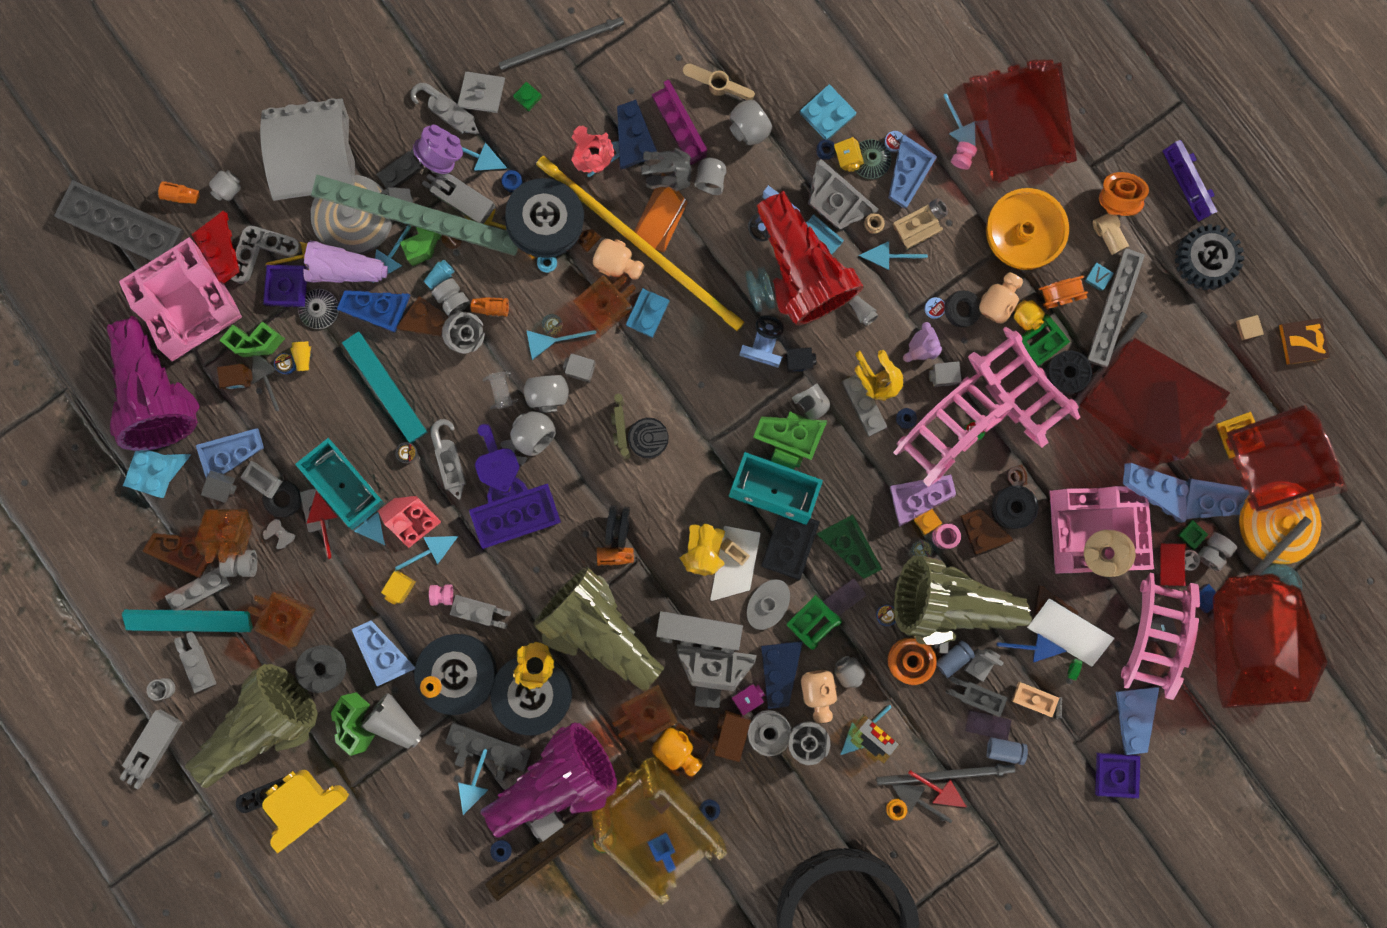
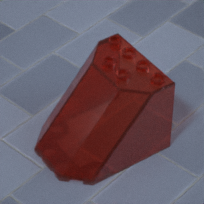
M1305 405L1227 432V446L1230 451H1234L1236 457L1233 458L1234 465L1237 470H1241L1243 478H1240L1242 486L1245 490L1248 489L1251 496L1248 498L1251 509H1255L1258 513L1348 491L1343 471L1329 436L1323 428L1318 414Z
M1273 573L1229 577L1223 587L1213 596L1217 691L1222 707L1234 708L1310 702L1328 662L1301 589L1293 584L1291 586L1280 581V577Z

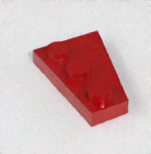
M224 211L191 234L218 281L222 284L239 273L236 252L231 242L232 233L227 223L229 218L228 214Z

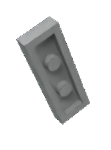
M856 374L843 380L841 383L868 437L886 429L887 425L874 399L866 395L867 390L863 387L858 375Z
M220 567L201 576V578H197L169 593L165 598L172 610H186L231 586L232 582L229 577L221 575Z

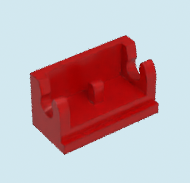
M1161 543L1160 585L1186 586V544Z

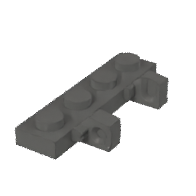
M454 722L451 725L445 742L456 747L454 752L458 753L455 765L460 767L465 766L464 762L468 755L473 756L476 754L481 756L483 750L487 749L485 758L495 761L494 765L499 766L494 778L499 781L504 780L506 772H512L513 768L524 772L532 751Z

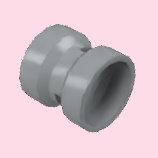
M168 678L153 680L147 686L148 697L155 701L170 698L175 692V684Z

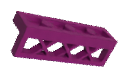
M670 80L665 81L663 89L651 94L652 99L680 150L690 155V165L707 157V148Z

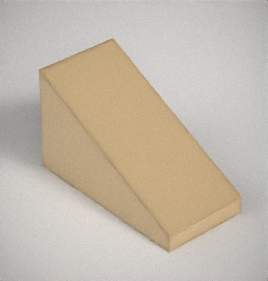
M728 538L720 545V549L741 566L750 557V555Z

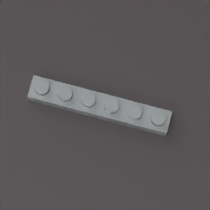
M1127 248L1122 252L1087 356L1088 361L1103 368L1108 367L1145 256L1142 253Z

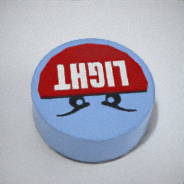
M899 131L888 133L884 140L885 147L890 152H898L903 134Z
M937 297L929 299L924 307L926 315L932 319L940 318L945 313V302Z

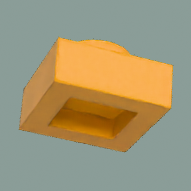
M933 509L913 519L924 535L942 524Z

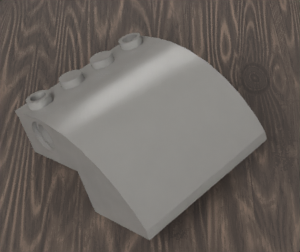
M331 98L322 102L311 101L302 105L291 104L282 108L262 110L260 125L261 150L266 178L273 201L311 195L316 174L355 186V160L348 143L349 116L342 98Z

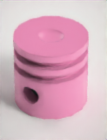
M952 524L940 525L932 533V541L940 549L954 548L961 540L959 529Z

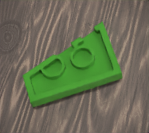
M761 417L753 438L812 460L827 420Z

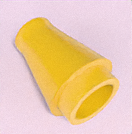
M309 341L292 342L290 350L296 370H309L311 352Z

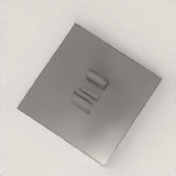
M465 71L457 106L459 108L498 113L505 77Z

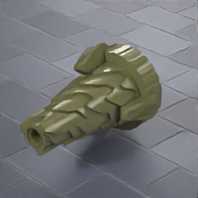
M920 555L913 556L904 565L897 581L894 599V614L897 626L906 635L914 636L919 644L934 645L955 641L956 635L951 629L956 628L990 630L992 627L1007 630L1017 629V626L1030 625L1032 617L1030 616V608L1026 598L1015 597L1009 592L984 586L971 579L959 569L954 567L946 568L945 563L936 558Z
M585 567L558 590L537 616L534 626L542 633V643L573 657L577 654V648L579 647L592 660L596 658L608 670H614L625 681L629 679L634 685L645 692L658 678L664 667L648 653L646 647L633 635L635 631L620 618L622 614L616 610L617 604L605 579L602 576H597L591 569Z
M264 664L251 672L249 677L244 680L241 694L237 701L238 704L226 714V719L217 727L213 735L200 746L202 750L185 765V769L190 771L192 777L201 784V787L208 788L232 768L249 762L259 753L263 754L274 744L275 750L280 752L299 746L309 739L310 729L315 726L318 713L312 696L308 693V690L301 686L294 675L273 664Z

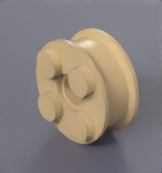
M1101 530L1094 533L1087 540L1084 547V559L1087 566L1094 573L1104 577H1116L1126 573L1134 564L1136 557L1135 547L1131 539L1124 533L1115 530ZM1109 547L1115 553L1112 559H1108L1105 556V551Z

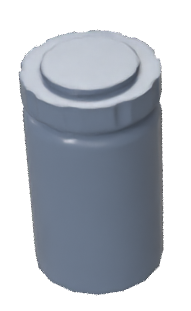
M961 640L959 645H955L948 653H945L936 660V666L948 679L967 664L970 658L973 659L975 654L970 646Z
M993 737L989 739L987 758L1014 764L1018 763L1019 765L1025 764L1028 755L1027 744Z

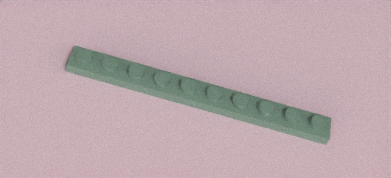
M316 174L311 193L312 197L513 256L517 253L518 247L512 242L508 232Z

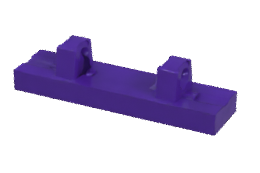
M1182 140L1176 141L1164 149L1163 153L1197 221L1200 222L1218 212L1211 200L1215 196L1212 189L1206 190L1193 164L1197 160L1194 153L1188 154Z

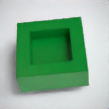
M525 82L513 95V98L529 112L542 98V95L528 82Z
M1191 520L1176 536L1190 549L1195 550L1208 536V533Z

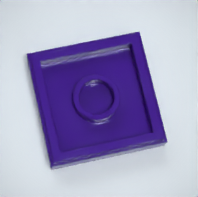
M266 265L263 305L305 307L307 281L304 279V269L308 270L307 267L300 265Z
M1097 753L1095 795L1139 798L1140 756Z

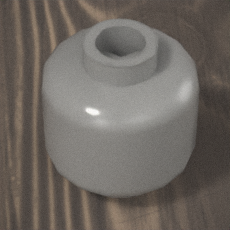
M229 170L226 172L219 171L209 182V186L212 189L210 193L219 201L222 199L230 201L241 189L240 179Z
M845 656L836 662L834 673L843 687L857 688L863 683L865 671L856 658Z

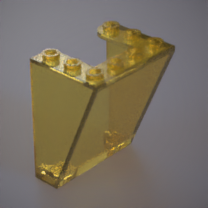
M655 756L646 759L637 770L630 772L622 782L616 785L615 792L606 798V804L603 808L592 811L595 842L661 905L670 899L666 889L669 886L675 888L677 886L676 879L706 856L711 860L713 852L720 860L728 854L723 838L662 762ZM664 832H667L675 850V853L670 856L676 870L670 873L667 872L662 860L655 861L647 841Z

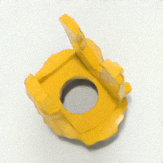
M884 350L878 351L879 361L885 370L874 375L861 351L856 352L855 356L860 366L857 365L855 367V372L862 381L863 387L867 390L866 395L881 401L895 397L903 387V374L889 360L887 353Z
M703 524V526L690 525L688 553L683 554L679 559L682 561L687 572L703 576L713 575L725 565L724 561L718 557L725 530L719 528L714 530L713 526L709 524Z
M534 642L517 650L518 665L513 674L516 684L521 683L528 689L542 687L548 678L552 677L554 659L549 652V647L542 643ZM532 657L540 658L543 662V669L539 674H532L527 670L526 664Z

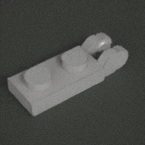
M455 595L450 615L506 629L508 624L493 620L494 613L510 616L511 611L497 608L496 605Z
M189 632L186 636L192 648L191 650L187 651L181 637L175 638L174 643L177 651L180 653V659L193 691L198 693L216 685V681L202 646L199 645L194 633Z

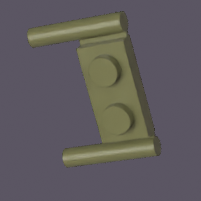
M616 394L614 399L618 407H614L615 413H611L612 425H616L617 433H613L614 445H618L622 457L627 460L630 458V452L627 447L623 412L625 403L622 395Z

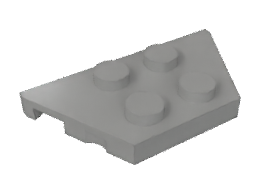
M822 159L817 161L808 204L834 227L842 229L879 210Z
M677 644L676 653L692 686L734 691L756 661V655L737 652L733 654L722 652L721 650H708Z

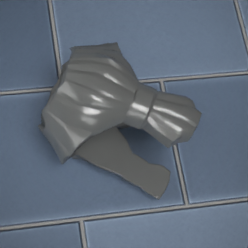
M677 148L674 151L659 153L645 151L643 153L644 160L658 159L661 162L650 166L643 165L641 167L642 174L674 171L669 176L652 175L646 178L648 188L669 187L677 192L690 186L692 168L690 167L691 157L688 153Z

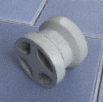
M1185 550V571L1196 569L1200 563L1199 555L1195 551Z

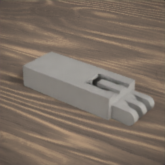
M431 170L437 176L433 177L428 174L426 178L432 183L429 184L423 181L422 185L429 189L432 195L470 220L484 224L496 207L494 202L451 174H440ZM451 187L454 188L450 196L441 191L444 188L449 192Z
M161 709L155 710L122 766L125 769L120 779L125 781L128 775H131L127 784L132 785L138 779L134 788L139 789L145 779L149 778L183 722ZM143 754L150 757L144 768L141 767L142 763L146 760L142 758Z

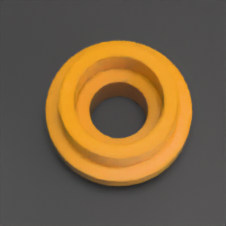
M434 676L424 678L420 684L421 693L428 698L436 697L442 689L440 680ZM429 683L433 684L434 689L432 691H429L427 689V685Z
M892 799L886 806V813L892 820L898 821L906 816L907 806L900 799ZM899 806V812L894 813L893 807Z

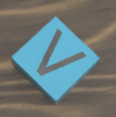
M1095 263L1084 281L1103 291L1114 273Z

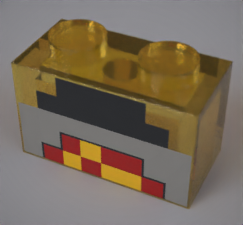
M865 714L860 717L848 732L852 737L850 741L859 749L863 746L868 750L866 755L874 762L880 760L884 764L900 745Z

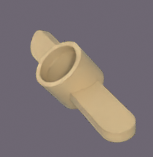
M691 63L683 67V73L686 76L709 85L710 92L715 96H722L729 92L745 100H753L755 93L753 90L729 81L728 75L723 71L712 73ZM722 79L726 85L722 88H716L712 85V81Z

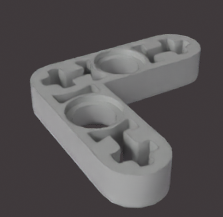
M248 226L243 230L236 249L239 272L242 271L244 276H239L238 278L235 275L231 279L238 284H244L249 281L260 248L284 256L294 257L301 253V244L293 237L255 226ZM253 233L257 235L256 238L252 239L248 237L249 234ZM276 237V245L269 247L267 245L268 238ZM282 242L289 246L293 243L295 249H291L289 252V249L282 246ZM245 243H248L249 245L252 244L254 247L252 248L248 245H245ZM244 250L251 251V257L248 260H243L241 257ZM239 262L247 265V267L241 266Z

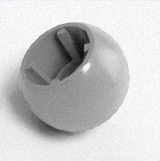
M755 100L742 101L734 107L730 114L732 125L729 128L739 142L743 140L747 145L759 144L769 136L772 130L769 118Z
M562 375L527 379L524 386V397L530 408H539L540 413L557 412V406L565 405L567 402L569 389Z
M531 411L527 414L523 413L516 418L510 435L511 441L518 451L528 456H535L552 442L556 431L553 422L548 416L538 411Z

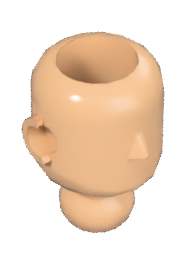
M604 239L599 244L593 257V265L599 269L598 272L604 273L608 277L610 275L621 277L624 273H627L630 278L637 280L644 269V264L640 261L631 260L632 253L630 249L625 247L626 244L618 239H615V241Z
M1007 273L1004 276L1002 285H992L987 293L982 296L979 305L980 312L996 323H1005L1019 303V298L1015 291L1022 286L1023 279L1014 273Z
M828 670L807 672L801 678L804 703L808 707L814 708L813 720L816 723L830 722L833 714L829 710V705L837 701V686L834 676Z

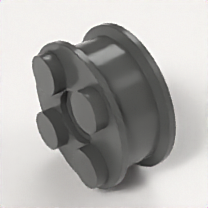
M329 645L309 648L297 660L295 668L297 680L303 688L310 692L323 693L338 686L345 677V658L338 649ZM319 663L325 666L324 674H320L317 671Z

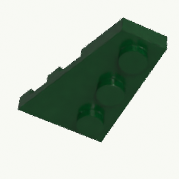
M853 514L816 533L863 579L882 570Z

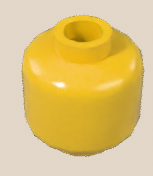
M1023 300L1014 309V320L1024 330H1031L1032 328L1037 330L1044 323L1042 319L1045 312L1033 300Z

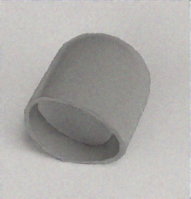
M715 158L703 159L697 168L695 187L712 195L722 194L724 176L727 171L725 164ZM705 183H710L720 188H709Z
M818 384L792 397L795 404L798 403L805 411L804 416L808 419H818L830 408V401Z

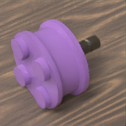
M434 124L425 127L421 133V138L416 140L413 145L415 156L423 164L419 170L422 175H426L429 170L440 174L450 173L454 168V162L458 161L463 155L460 139Z

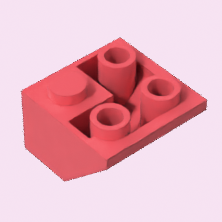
M417 496L394 498L378 511L384 524L408 548L441 523L440 519Z

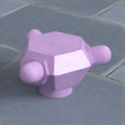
M923 323L922 330L915 333L909 343V352L903 356V360L905 362L917 359L926 360L928 358L933 360L939 356L942 347L930 323Z

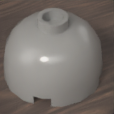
M455 313L449 316L443 325V340L451 350L458 353L474 352L482 345L485 337L482 328L483 323L472 313Z
M810 721L801 722L794 726L789 733L787 741L788 750L792 757L805 765L818 764L828 755L831 746L830 737L826 730L819 724Z

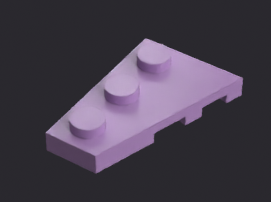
M951 475L942 476L939 481L929 487L923 480L890 486L899 527L956 495Z

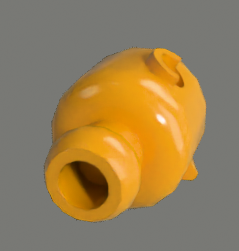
M667 728L652 746L654 756L671 770H677L681 766L688 776L693 777L703 765L699 758L691 755L693 745L688 740V736L674 728Z

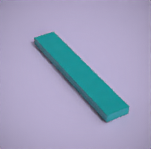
M358 331L343 341L342 344L408 442L413 443L426 434L428 431L362 334Z
M124 609L122 612L125 629L133 631L251 632L253 628L250 611Z

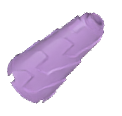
M310 240L307 244L304 264L309 269H304V279L307 282H379V280L382 281L383 278H387L388 266H384V262H381V260L348 252L345 249L325 245L317 241Z

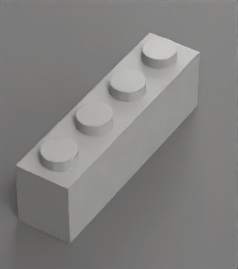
M660 611L656 637H660V641L672 643L673 639L681 641L680 645L693 647V643L701 644V648L713 650L714 646L721 647L722 652L734 654V650L739 651L743 625Z

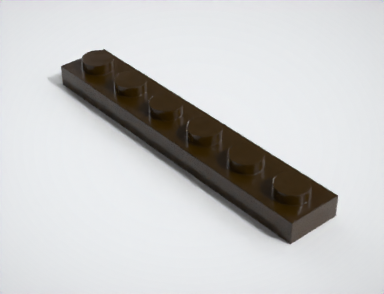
M592 811L578 813L546 840L539 842L487 881L485 886L495 900L499 901L599 826V820Z

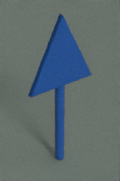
M1037 634L1036 646L996 643L998 647L1035 650L1033 662L1067 651L1040 634Z

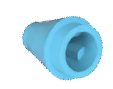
M445 260L436 263L424 282L429 288L433 289L443 281L451 278L454 270Z

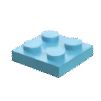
M830 84L800 110L803 118L825 140L833 137L857 113Z
M150 450L135 451L123 486L164 498L177 459Z

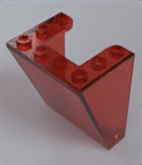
M1053 59L1031 60L1026 62L1027 66L1020 67L1019 64L1007 67L1008 71L988 72L989 76L977 75L969 77V81L963 83L993 181L1002 182L1009 180V177H1014L1015 174L1047 165H1057L1063 161H1066V163L1077 161L1061 62H1054Z
M1134 338L1126 344L1123 352L1119 355L1120 358L1100 384L1092 390L1093 392L1090 396L1083 400L1080 406L1155 464L1160 465L1180 459L1183 460L1189 454L1190 450L1188 448L1191 444L1196 443L1202 437L1203 433L1201 431L1204 427H1208L1214 421L1215 416L1213 415L1216 411L1221 410L1227 404L1228 400L1226 398L1230 392Z

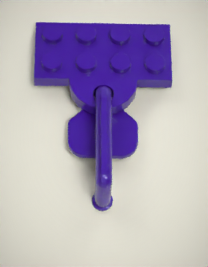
M481 424L477 432L484 437L489 453L480 456L476 460L475 468L480 481L490 486L487 494L488 503L469 509L481 548L484 549L561 523L548 483L528 490L525 483L515 477L519 470V463L515 453L508 448L498 450L490 425Z

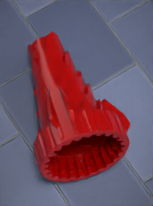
M782 190L779 194L770 196L757 205L760 218L770 235L768 240L774 249L775 257L784 279L775 278L773 280L775 297L780 313L789 315L792 322L796 325H804L838 309L862 291L864 286L854 268L844 267L831 255L827 246L819 240L811 226H807L800 211L797 208L794 209L785 191Z

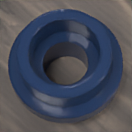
M831 140L820 141L816 148L818 157L823 160L832 159L836 154L834 142ZM828 148L830 152L824 153L822 149Z
M909 408L901 409L896 416L897 424L904 429L913 427L917 422L916 413ZM904 415L910 416L909 422L904 421Z
M708 799L701 803L699 814L704 820L713 821L718 818L720 807L716 801ZM711 806L714 810L712 813H707L705 809Z
M498 840L492 845L490 853L495 861L504 862L511 856L512 848L507 841ZM498 848L504 849L503 855L497 853Z

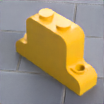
M299 770L296 773L291 771L282 779L284 782L279 787L275 784L265 792L268 796L262 804L264 811L278 826L271 833L273 835L270 841L272 848L278 854L346 801L349 796L348 792L340 785H331L326 790H323L307 770Z

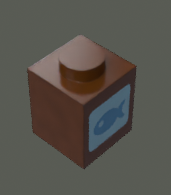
M236 364L217 367L220 388L232 390L251 387L250 381H252L253 376L248 366Z

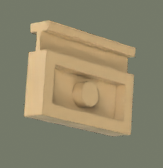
M929 204L892 224L906 250L943 230L938 223V219L931 212Z

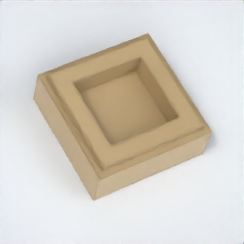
M1258 315L1236 321L1242 341L1264 335Z

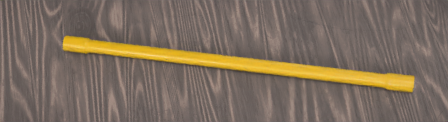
M542 156L537 161L536 165L555 180L570 187L580 201L721 316L727 324L736 331L743 326L745 322L728 310L561 172L550 160Z

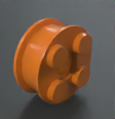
M1125 172L1112 173L1104 179L1103 189L1099 194V202L1106 209L1107 213L1111 215H1136L1144 207V199L1148 196L1149 187L1143 179L1134 174Z
M1084 275L1038 288L1042 290L1045 303L1043 306L1046 309L1057 307V302L1060 305L1072 303V298L1075 301L1086 299L1088 291H1084L1081 280L1084 278Z
M904 638L897 641L891 647L888 654V667L892 675L899 681L909 685H919L929 680L936 669V655L930 645L919 644L915 638ZM914 655L917 663L915 666L909 667L907 659L909 656Z

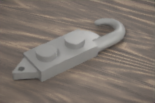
M419 83L412 88L411 99L415 104L419 103L416 99V93L424 90L431 95L428 101V107L431 112L462 135L464 133L479 134L474 122V116L463 108H459L458 104L446 95L440 93L427 83Z
M440 419L431 427L434 451L445 490H449L460 500L466 481L457 448L454 442L441 440L438 431L442 425L449 426L452 431L455 428L449 420Z

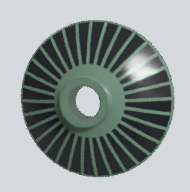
M869 139L860 142L859 147L864 164L860 165V168L855 170V172L866 179H877L883 176L891 165L890 151L885 147V144L878 140ZM869 155H875L876 159L871 160Z

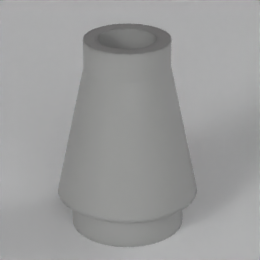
M859 296L854 297L849 302L861 324L864 323L865 326H868L877 319V310Z

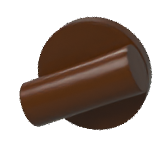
M593 229L584 230L579 236V244L586 252H589L601 236Z
M442 235V243L449 249H456L462 243V240Z
M1023 465L1014 466L1008 471V480L1013 486L1028 484L1027 473Z

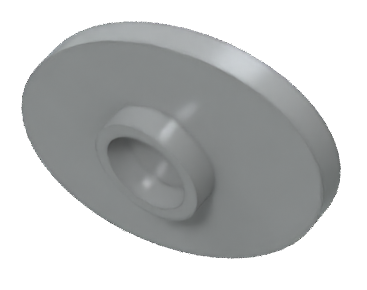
M777 579L767 581L753 593L747 607V619L753 628L759 630L768 629L778 623L784 616L790 602V591L785 582Z

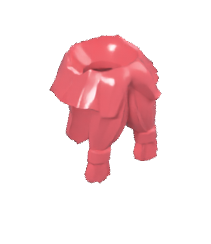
M578 126L573 131L572 139L576 141L571 160L578 171L601 173L611 163L614 157V149L607 133L603 135L587 134L585 126ZM598 148L599 152L598 154L591 155L589 149Z

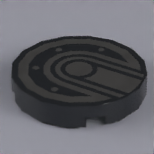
M655 418L640 419L629 430L628 442L630 448L636 455L642 458L651 459L658 457L665 451L668 445L669 435L667 429L661 421Z

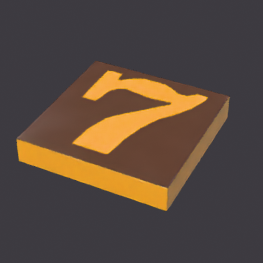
M1322 318L1279 325L1287 365L1330 358Z

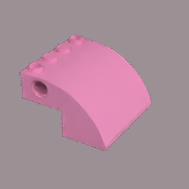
M190 237L119 281L130 308L146 322L157 348L171 361L183 356L194 347L199 346L202 342L242 318L228 289L218 281L201 250Z
M1126 486L1050 491L1055 574L1093 572L1085 562L1084 547L1090 536L1101 530L1119 531L1131 539L1135 547L1136 557L1134 564L1129 570L1154 569L1150 509L1146 497L1139 496ZM1111 547L1107 548L1105 556L1108 559L1114 557V550Z

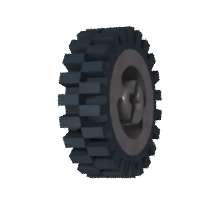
M1208 224L1205 227L1200 226L1182 239L1183 241L1178 244L1177 247L1179 249L1175 252V255H1178V257L1175 259V264L1179 263L1180 266L1176 269L1178 272L1182 270L1183 274L1180 276L1182 279L1186 277L1189 279L1186 282L1187 284L1191 285L1194 283V288L1196 289L1202 287V290L1210 288L1215 290L1238 276L1239 270L1243 267V264L1240 262L1244 261V256H1240V254L1244 252L1243 247L1238 248L1237 245L1241 243L1240 240L1234 241L1233 238L1236 235L1233 232L1230 235L1227 234L1229 229L1226 227L1220 230V225H1215L1214 227H1212V224ZM1214 249H1216L1217 251L1214 252L1213 254H1211V256H1210L1209 253H1211L1212 251H1214ZM1209 259L1210 261L1203 266L1202 264Z

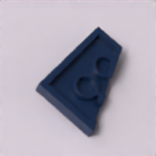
M636 100L617 106L620 170L647 161L643 159L645 151L657 152Z
M802 641L761 646L768 709L789 707Z

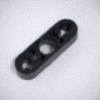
M284 777L240 795L236 800L237 810L241 813H248L262 807L264 801L261 796L262 790L271 788L273 784L279 787L283 783L282 779ZM255 797L257 800L250 803L248 806L242 805V802H244L245 799L249 800Z

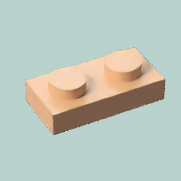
M1018 682L1011 701L1053 717L1059 697Z

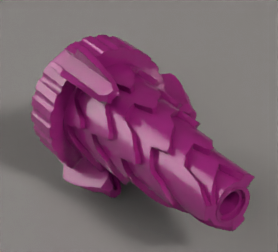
M130 316L128 319L116 321L111 325L108 324L106 329L111 342V356L114 368H111L116 384L114 393L117 399L113 406L110 433L115 437L117 445L127 450L145 451L166 447L186 438L194 431L198 423L196 413L200 407L194 396L180 382H177L175 386L174 383L170 384L165 367L161 368L158 355L153 353L148 335L144 336L137 317Z
M574 722L566 728H560L552 736L542 752V759L527 768L529 771L520 776L514 785L499 793L498 799L481 809V815L485 817L486 824L495 837L499 838L525 822H532L535 819L540 820L555 811L560 812L569 806L572 814L595 811L605 806L606 798L616 790L617 780L613 766L604 748L586 727Z

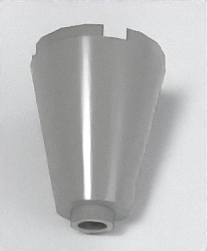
M389 693L379 700L373 707V711L370 715H367L361 724L364 730L407 749L411 746L414 748L422 738L419 736L421 731Z

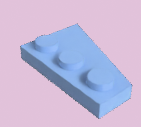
M368 621L351 629L377 687L415 669V666L373 621Z

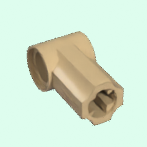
M1107 213L1093 220L1092 224L1096 234L1100 237L1102 236L1111 255L1129 247L1120 230V220L1117 214L1111 215Z

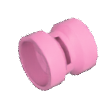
M961 141L957 145V153L953 155L951 163L960 169L967 170L972 164L971 159L975 156L977 148L968 142Z
M452 584L444 585L443 587L430 585L429 602L431 606L438 605L439 603H444L445 605L453 604Z

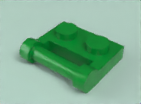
M1048 314L1044 315L1042 319L1044 323L1037 330L1032 328L1021 335L1022 343L1037 367L1070 343L1066 335ZM1045 327L1050 329L1049 333L1032 346L1028 344L1027 341Z
M815 595L786 625L810 649L814 650L818 643L835 626H839L842 623V619ZM825 616L829 621L813 637H810L807 633Z

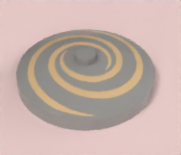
M355 175V186L378 193L384 191L373 180ZM314 198L311 206V224L316 236L323 244L361 255L371 252L380 246L387 238L393 223L391 219L319 198Z

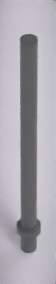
M621 16L613 20L607 19L603 24L501 61L499 66L501 70L602 32L614 31V28L624 25L623 18Z
M1141 312L1114 346L1108 367L1103 368L1099 366L1091 376L1088 385L1075 397L1074 401L1078 407L1146 320L1147 314ZM1067 414L1063 419L1068 421L1071 415Z
M1305 516L1220 604L1215 606L1216 608L1207 617L1215 622L1222 614L1225 615L1227 613L1226 609L1312 521Z
M998 763L996 766L916 774L927 781L996 774L1003 776V774L1015 773L1014 764L1002 765ZM909 774L876 777L877 786L921 782Z

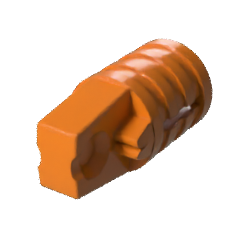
M165 181L160 183L158 190L161 200L196 204L200 198L198 190Z
M494 297L472 299L470 305L471 312L487 316L507 317L509 300L508 298Z
M597 547V566L621 565L634 562L633 548H624L622 550L618 549V547Z

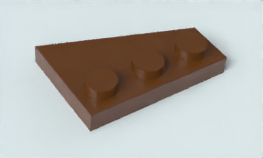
M153 533L143 552L201 578L221 541Z

